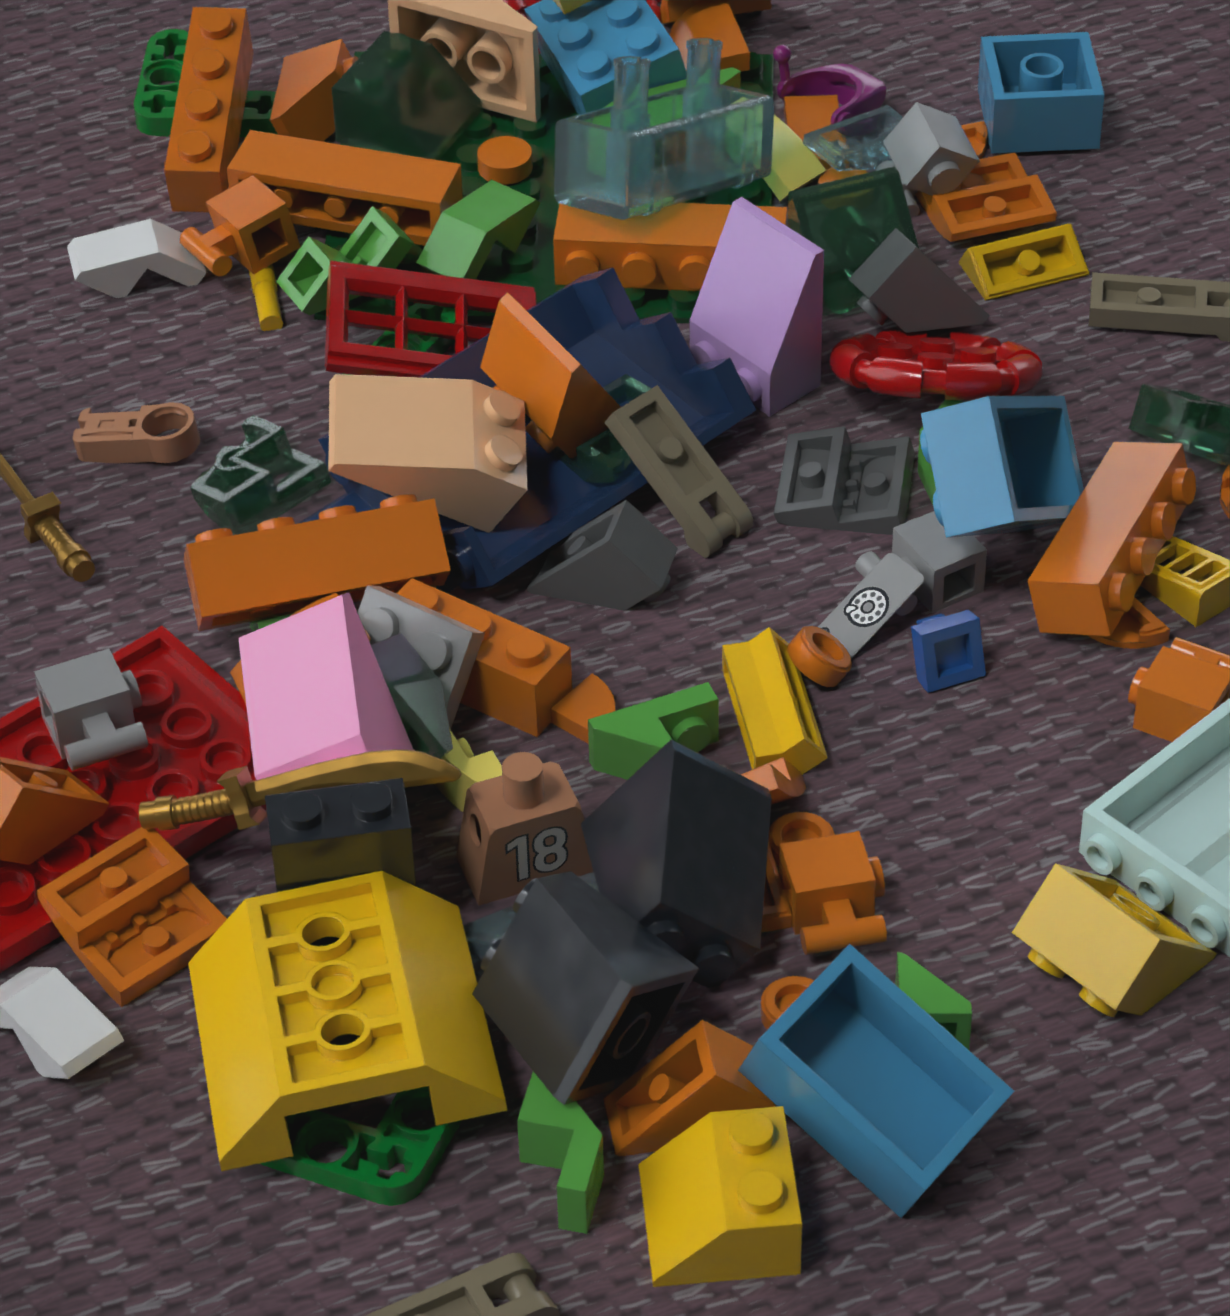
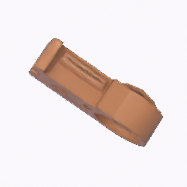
M173 402L159 405H142L140 411L92 413L91 408H86L81 411L78 418L80 429H75L73 434V442L78 458L84 462L171 463L188 457L196 451L200 444V434L193 411L182 403ZM180 429L171 435L157 436L167 430Z

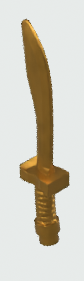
M0 453V476L22 503L20 509L25 521L24 536L30 544L42 539L57 558L58 566L67 576L73 577L77 582L89 580L95 572V565L84 547L75 543L63 528L59 518L61 504L59 499L53 492L34 499Z
M402 749L368 751L315 763L259 780H252L248 767L244 766L227 771L216 781L225 789L177 798L175 795L156 797L155 801L141 802L139 805V820L143 829L158 828L160 831L178 829L181 824L201 822L234 814L237 826L241 830L260 825L267 817V811L261 808L262 805L266 804L265 795L403 778L404 788L452 782L458 780L462 774L459 768L445 760L424 752Z

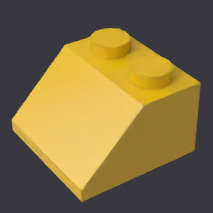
M1057 863L1051 869L1012 931L1015 936L1032 948L1027 957L1035 965L1058 978H1063L1065 973L1083 986L1078 995L1090 1006L1110 1017H1114L1118 1011L1143 1015L1213 960L1217 954L1195 940L1191 934L1159 911L1153 910L1139 900L1134 893L1116 880Z
M783 1106L710 1112L639 1163V1177L653 1287L801 1274L802 1219Z

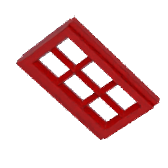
M330 261L327 280L325 371L351 375L420 377L452 356L408 350V334L455 340V354L468 347V341L476 342L491 331V328L469 326L468 310L496 313L499 300L507 292L525 310H528L536 305V292H534V287ZM349 294L396 300L395 316L349 310ZM408 302L455 308V324L408 318ZM348 326L395 332V348L348 342Z

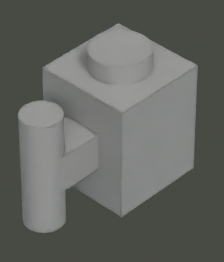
M916 102L883 141L892 160L879 164L876 168V174L898 217L905 219L917 216L920 212L913 197L917 191L932 196L954 191L980 160L956 116Z
M934 511L893 528L892 553L898 555L924 576L923 583L896 611L898 615L902 616L910 613L917 604V598L931 613H934L984 592L987 549L974 535L946 538L944 526L939 523ZM866 552L858 558L855 565L856 570L865 577L881 559L875 552Z
M109 648L34 671L42 718L62 760L67 758L72 771L148 747V739L142 723H135L133 709L142 707L141 695L136 679L131 670L120 671Z

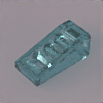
M886 105L804 134L803 144L837 171L876 169L882 162L892 160L883 141L901 121L903 116Z

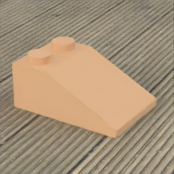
M388 0L394 84L532 122H537L541 118L538 27L502 0Z
M335 374L329 382L328 471L391 496L414 494L417 497V501L435 498L438 514L490 533L528 490L524 400L516 398L505 391L497 390L469 379Z

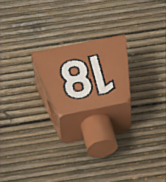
M517 752L509 755L503 761L501 776L474 783L467 789L456 860L478 906L517 895L535 878L572 871L577 876L593 872L581 828V823L585 820L583 812L559 764L554 762L542 763L541 759L535 754Z

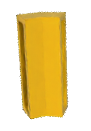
M768 627L748 642L722 645V671L752 770L784 757L803 775L828 757L800 670L794 665L787 652L789 643Z

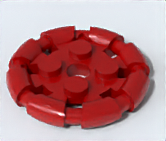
M903 330L881 331L876 337L870 333L858 334L837 343L832 349L829 361L836 377L848 385L862 389L869 388L875 393L921 399V393L944 394L945 400H975L998 395L1016 396L1033 389L1042 376V362L1040 358L1026 346L1010 341L1001 344L997 338L950 332V339L927 337V331L905 333Z

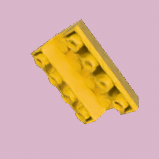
M384 871L244 899L188 962L221 1172L292 1157L293 1151L286 1116L428 1086L436 1126L507 1111L484 1009L472 994L477 986V980L459 906ZM324 937L340 938L327 946L311 945L314 941ZM355 1034L360 1036L354 1042L346 1045L329 1044L332 1039L340 1035Z

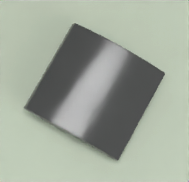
M846 426L788 434L774 508L776 521L796 527L893 535V528L906 522L915 452L910 437L851 444Z

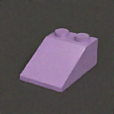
M743 197L733 201L693 309L690 318V351L697 364L731 358L754 406L770 417L820 386L824 250Z

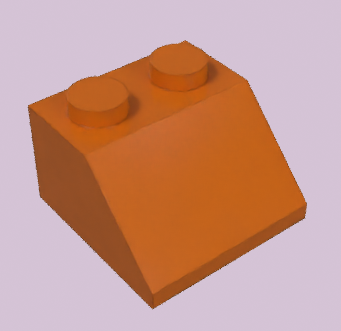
M508 292L499 300L480 368L496 383L493 387L494 389L505 391L516 398L524 400L525 413L532 419L525 427V431L548 454L558 446L575 462L608 429L604 422L621 406Z

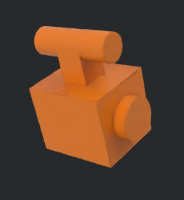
M253 175L206 201L214 229L202 234L197 228L189 227L180 235V244L216 276H224L231 270L232 260L229 257L231 255L251 273L255 274L300 248L287 204Z
M1178 637L1173 640L1170 648L1163 646L1149 668L1141 666L1131 683L1128 702L1135 705L1133 728L1171 742L1176 740L1230 698V655Z
M859 831L780 844L779 877L791 911L792 928L795 935L800 934L802 949L805 955L844 949L849 944L856 947L887 941V929L883 915L874 916L875 897H881L885 894L882 866L877 856L868 857Z

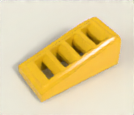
M1172 536L1171 539L1166 540L1156 556L1153 571L1150 575L1145 576L1140 586L1192 625L1198 627L1230 607V560ZM1167 559L1172 561L1165 566L1159 565ZM1181 570L1186 571V572L1183 573V574L1178 573V572H1180Z

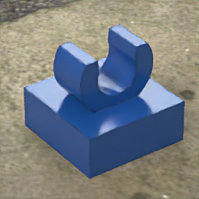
M969 609L948 616L942 613L919 619L916 621L917 625L911 626L917 679L928 693L986 676L980 618Z

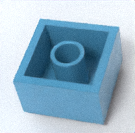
M1089 32L981 37L978 94L984 122L987 127L991 154L1100 149L1104 91Z

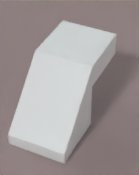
M153 219L73 238L67 246L75 281L115 298L126 297L146 269L186 286L198 285L205 276L206 269L198 259L180 244L182 232Z
M28 967L0 985V1028L13 1029L35 1069L43 1077L69 1079L124 1041L118 1028L56 967Z

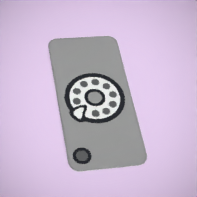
M888 553L818 627L837 638L852 658L923 583L924 576L895 553Z

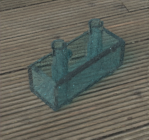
M710 38L687 40L686 87L648 96L651 61L647 58L642 59V57L636 56L615 58L613 60V66L615 67L614 106L565 118L556 123L555 199L563 205L625 220L639 215L649 216L658 213L662 208L728 188L748 186L752 181L768 177L771 174L774 101L769 95L720 84L721 50L723 48V42L720 40L714 41V39Z

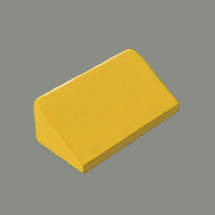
M1071 223L967 248L959 261L960 266L985 301L1089 275Z

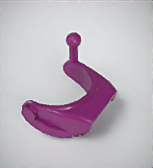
M782 44L774 49L773 57L778 62L780 82L777 85V93L780 99L784 100V96L838 95V103L843 106L836 109L832 114V128L843 133H857L870 128L873 123V116L886 98V86L881 80L851 64H831L790 75L788 61L792 54L790 48Z

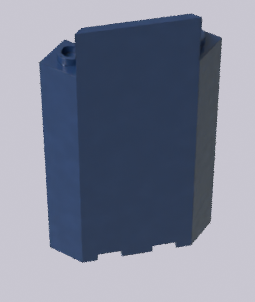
M614 268L583 275L526 310L591 374L621 407L658 385L702 446L756 411L731 358L697 364L671 312L639 320ZM489 334L419 378L469 379L493 388L496 383L480 368ZM525 413L526 427L532 419ZM609 428L575 462L558 446L548 454L526 432L528 490L490 533L438 514L451 571L444 585L434 588L448 593L457 586L464 590L493 586L648 483V481ZM329 433L323 436L322 438L318 439L326 454L325 463L327 469L329 460ZM329 472L343 486L346 493L299 523L319 520L320 512L338 506L352 505L355 506L356 512L379 509L381 501L394 496Z

